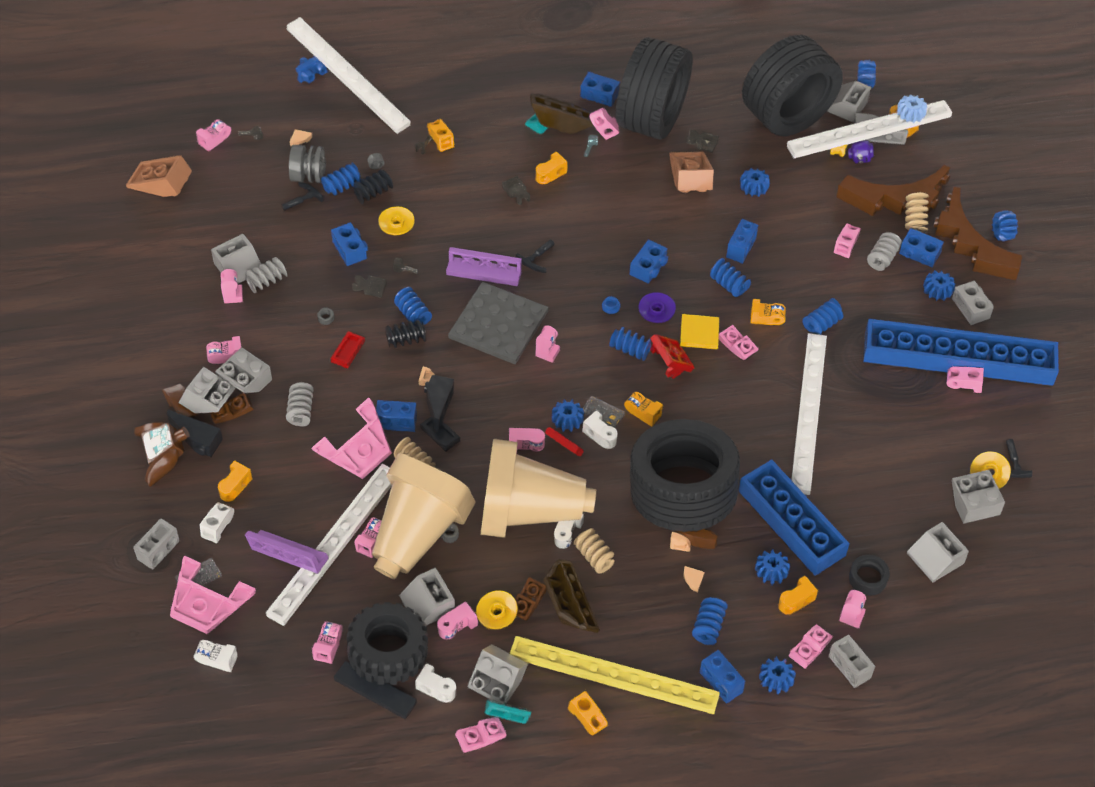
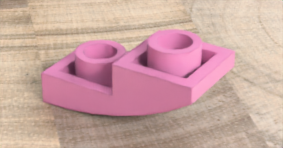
M733 325L719 334L718 339L731 352L743 360L758 351V348L747 335L743 337Z
M816 624L804 635L803 640L790 651L789 657L803 668H806L822 652L833 636Z
M499 717L479 721L477 726L460 729L455 735L465 753L492 744L506 737L507 734Z

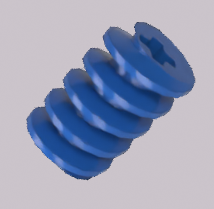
M353 162L351 165L347 164L345 168L341 167L339 171L335 170L333 174L329 173L327 177L323 176L321 178L325 191L328 194L332 192L334 196L337 195L336 189L342 193V186L348 190V183L353 187L354 180L356 182L361 180L359 170Z
M721 258L713 266L710 276L718 284H721L723 288H726L734 297H738L747 291L751 280H746L745 275L741 276L740 271H736L734 266L730 267L731 264L729 262L725 263V259Z
M412 287L401 289L395 296V305L413 325L416 319L421 324L423 322L424 325L431 320L432 313L428 311L425 304L413 292Z
M831 298L803 318L804 327L811 333L822 334V331L825 332L827 328L832 327L838 320L843 319L841 305L836 299Z
M622 327L620 330L616 329L611 336L609 346L611 348L616 347L618 351L622 349L623 353L629 352L630 356L636 355L637 359L642 358L645 361L651 349V339L649 338L647 342H644V335L638 339L637 332L631 336L630 329L627 333H624L625 327Z
M711 597L702 600L699 614L696 618L697 621L692 631L693 637L700 643L706 645L716 644L717 640L715 638L719 636L720 624L723 623V617L726 614L725 610L728 608L725 601Z

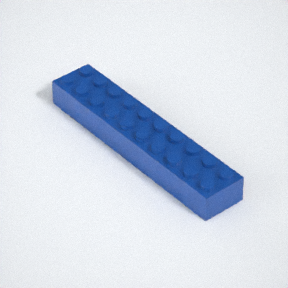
M868 319L865 331L863 362L947 372L950 367L955 366L984 368L983 377L1051 386L1054 385L1059 372L1058 342Z

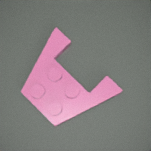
M370 398L356 408L357 412L367 422V425L341 448L336 450L326 437H323L312 447V450L361 479L365 478L392 454L375 406Z
M184 556L170 616L208 634L256 593V589L239 581L230 597H224L192 582L201 568V563Z

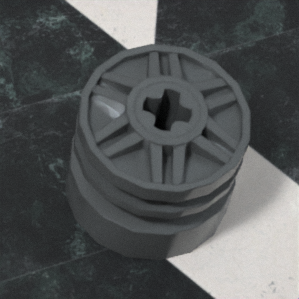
M292 145L289 157L290 180L304 182L307 174L309 183H313L314 179L316 183H322L321 178L326 171L324 147L318 146L316 150L315 146H311L309 153H307L305 145Z

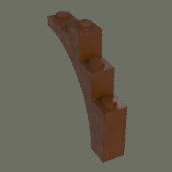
M943 165L929 177L903 185L873 184L847 175L839 184L836 197L871 216L877 211H881L883 207L901 215L904 210H907L906 196L912 193H925L929 197L924 198V200H928L929 203L923 206L929 208L928 211L924 212L928 214L939 203L937 198L942 185H946L950 179V175H948L950 167Z
M954 186L952 193H948L946 203L949 206H945V210H941L940 217L935 218L933 226L937 228L935 235L953 239L954 253L972 257L973 271L1016 280L1021 266L1022 255L1006 251L992 244L972 227L962 209L960 200L961 188Z

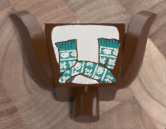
M153 422L140 427H134V435L143 439L148 464H150L145 475V481L149 486H153L175 467L179 456L184 453L182 441L190 436L185 427L177 430L165 422Z

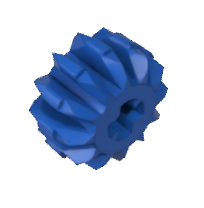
M870 60L860 61L858 64L857 82L873 88L875 86L876 64Z
M750 168L749 171L745 170L740 177L741 190L745 192V195L751 194V197L753 195L759 197L761 194H765L770 186L769 175L765 174V170L759 171L758 168L756 170Z
M1008 210L995 213L992 218L994 237L1001 241L1014 239L1018 233L1016 215Z
M934 270L932 274L929 273L923 283L924 293L929 294V298L934 297L936 301L938 299L944 301L946 298H950L955 290L954 278L950 277L949 273L944 274L943 271L938 273Z
M565 399L563 403L557 402L556 407L552 409V422L555 423L556 429L562 427L563 432L566 429H569L570 432H572L573 428L579 429L580 424L584 421V410L580 408L579 403L574 404L573 399L570 402H566Z
M772 549L770 554L764 551L762 556L759 555L757 557L755 571H757V578L763 577V583L768 580L771 585L774 584V581L780 584L783 579L788 577L790 564L787 563V557H782L781 552L776 554Z
M777 656L774 658V662L768 658L766 664H763L760 668L759 680H762V687L769 686L768 691L771 692L774 689L777 694L780 693L781 689L787 692L789 687L793 686L796 675L795 671L792 670V664L786 665V659H783L781 662Z

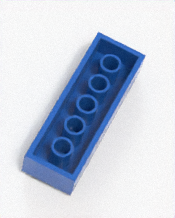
M773 460L768 461L741 478L739 492L814 576L846 556L850 543Z

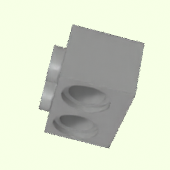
M975 280L955 287L952 299L970 325L990 319L994 308L993 304L988 300L982 288L977 285Z
M160 518L133 547L137 560L153 570L180 541L177 529Z
M849 634L832 644L829 658L854 688L871 679L875 665Z

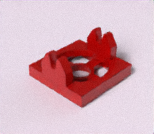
M657 334L650 338L653 342L650 349L651 352H656L657 355L660 354L669 367L665 373L668 378L671 376L674 379L683 371L691 372L694 369V365L682 346H680L678 340Z

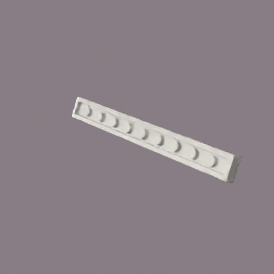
M299 17L287 25V30L397 134L410 126V120L302 18Z
M945 100L928 104L926 116L922 118L921 122L916 121L914 124L912 121L906 122L905 119L901 120L900 116L894 113L787 142V148L793 158H798L951 117L952 111Z
M810 333L807 336L791 481L806 495H810L827 339V336Z
M382 464L317 546L316 550L327 553L329 558L320 572L317 574L300 568L266 612L267 617L283 626L287 623L392 485L386 477L390 467Z

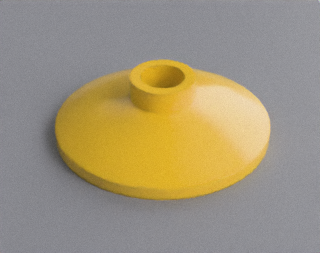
M390 207L380 214L378 219L379 227L390 235L405 234L412 229L414 216L406 208Z
M985 452L978 455L971 464L970 474L992 469L995 472L992 476L998 488H1002L1008 482L1011 474L1007 459L996 452Z
M493 591L484 595L476 608L478 620L489 629L507 627L514 621L518 611L514 597L504 591ZM497 611H501V612H502V613L499 614V615H495V613H496Z

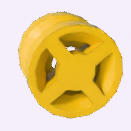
M847 145L832 148L830 154H838L844 158Z

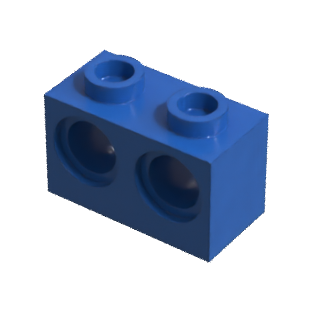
M588 72L581 84L580 97L612 107L618 97L620 81Z
M741 219L728 243L726 258L743 264L757 238L758 224Z
M351 222L331 230L332 242L347 266L367 259L366 251H368V246L364 240H361L359 230L354 228Z
M910 228L902 242L899 254L933 268L941 254L944 241Z
M648 239L630 263V275L649 284L653 278L657 277L661 266L666 265L668 261L667 248Z
M377 400L376 412L383 430L415 432L417 420L416 403Z
M719 650L702 660L701 675L715 691L720 692L719 696L726 704L743 693L745 680Z

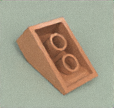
M704 152L669 153L674 184L678 191L684 193L690 192V190L706 192L713 189L714 170Z
M181 155L140 162L126 186L130 189L162 197L176 196L181 192L192 170Z

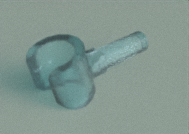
M589 135L587 149L584 153L585 157H588L592 145L598 146L597 135Z

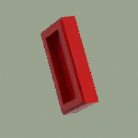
M348 331L332 355L331 362L348 368L364 344L365 337Z
M548 427L544 432L580 457L583 454L582 448L551 427Z

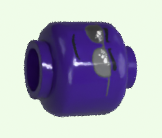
M868 140L852 143L851 148H848L849 159L853 158L855 164L870 162L871 158L874 157L873 143L870 144Z

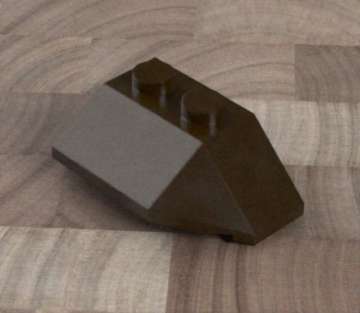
M531 93V105L541 125L570 134L594 126L590 119V114L593 112L586 111L578 105L545 94Z
M557 559L543 580L559 620L564 625L598 633L600 631L572 562Z

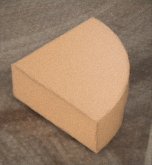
M295 130L290 140V146L309 142L312 138V133Z
M422 367L419 385L425 386V383L430 381L431 376L435 375L430 368Z
M672 532L670 548L690 551L691 543L689 539L679 533Z
M685 566L684 579L693 591L698 592L704 572Z

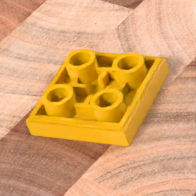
M682 314L680 346L718 349L719 317Z

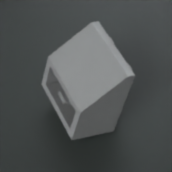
M857 81L841 85L837 98L827 112L854 123L856 113H861L868 102L871 87Z
M244 234L211 249L213 262L220 272L226 269H232L237 272V284L246 280V272L248 270L253 271L254 267L259 268L261 264L252 244Z
M242 347L215 371L218 376L243 393L260 392L272 381L270 366Z
M203 367L186 388L179 404L194 413L219 412L236 387Z
M990 470L952 478L955 507L963 524L1001 514L1005 501Z
M941 522L926 531L907 551V554L932 582H935L963 565L969 551L948 527Z
M436 568L418 575L399 595L404 606L413 609L414 614L418 613L426 625L439 620L455 608V599Z
M490 645L482 650L467 687L493 701L507 704L520 684L528 663L494 645Z

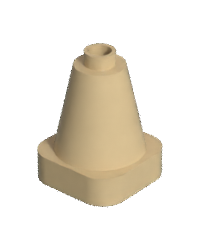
M493 439L481 535L505 538L506 526L581 520L583 512L593 513L596 489L586 488V479L516 454L518 442Z
M398 453L386 474L392 488L372 551V555L378 559L374 569L391 579H396L399 571L406 574L409 573L453 522L464 524L476 503L469 488L464 483L445 472L402 453Z

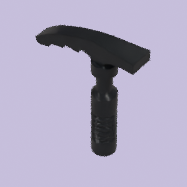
M298 182L299 186L307 189L308 192L304 196H299L287 203H283L282 208L284 211L313 197L323 202V196L312 186L304 182Z
M550 239L527 258L519 253L516 254V258H521L522 264L526 267L546 273V268L537 266L532 262L536 257H540L553 247L555 243Z
M1006 440L1010 459L1014 465V471H1011L1010 477L1031 478L1032 470L1023 471L1018 464L1019 458L1014 440Z

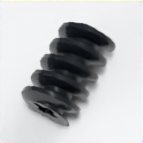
M381 169L377 173L375 172L371 176L369 175L365 179H361L360 182H355L353 188L358 201L364 204L363 198L369 201V195L375 198V192L381 195V189L385 192L388 191L387 186L393 189V182L387 172Z
M418 319L415 320L414 325L411 321H408L407 327L402 322L400 323V328L396 324H393L392 330L389 325L385 328L389 348L390 344L397 348L398 342L403 347L406 340L409 345H412V339L419 343L420 337L426 342L423 322L421 324Z

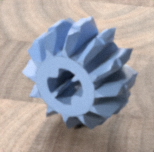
M911 94L909 97L904 96L897 106V115L900 116L901 120L905 119L906 122L912 121L913 124L916 121L921 122L927 113V103L924 102V98H918V95L916 97Z

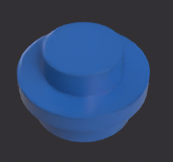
M609 296L602 302V309L608 314H615L620 310V302L616 297Z

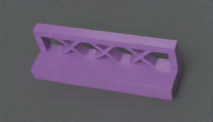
M450 247L449 263L446 270L447 275L518 286L522 273L521 258ZM454 254L460 255L463 258L454 257ZM491 260H492V261H496V262H498V264H494V263H492V262H490V261H491ZM508 264H517V267H513Z
M248 530L245 534L252 550L317 574L329 559L327 553L260 530L258 534Z

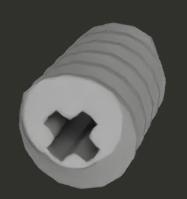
M891 232L883 233L868 255V264L875 270H885V267L890 265L899 247H901V238Z
M274 257L272 262L269 260L265 264H260L259 268L254 267L253 271L248 270L246 272V280L250 289L257 293L256 287L263 290V283L269 287V280L272 283H276L275 277L282 280L281 274L287 277V272L283 263Z
M299 382L290 386L286 419L292 425L302 427L310 423L314 391L312 385Z

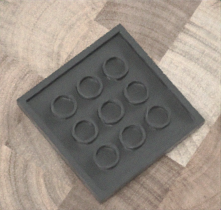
M482 282L448 334L449 339L516 365L547 315L548 307Z

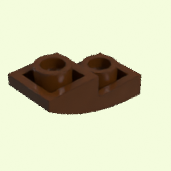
M181 384L162 390L170 408L174 407L176 413L190 418L198 416L199 413H194L179 404L185 392V388Z
M241 393L233 399L226 401L219 412H210L213 422L217 424L240 417L254 409L248 395Z
M702 529L697 532L674 531L688 538L692 546L706 549H715L717 546L718 536L709 529Z
M530 577L528 578L521 593L517 594L515 598L518 607L517 617L525 621L530 618L547 591L546 585Z

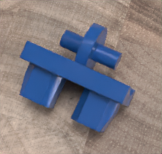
M316 56L308 60L302 57L300 58V65L296 68L298 73L297 80L300 83L303 81L311 83L314 81L316 73L320 75L327 73V67Z

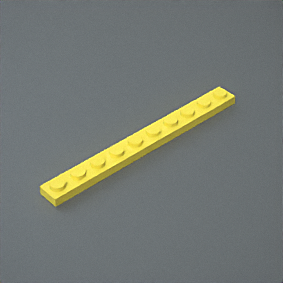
M518 636L515 637L510 651L511 655L530 664L711 714L715 713L720 695L718 691Z

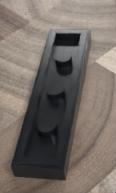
M347 661L342 664L334 675V681L405 720L417 704V699L387 683L379 685L376 681L373 683L366 681V677H360Z

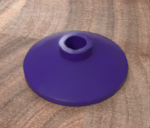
M650 293L645 295L639 302L641 316L650 322H666L675 314V302L666 294Z

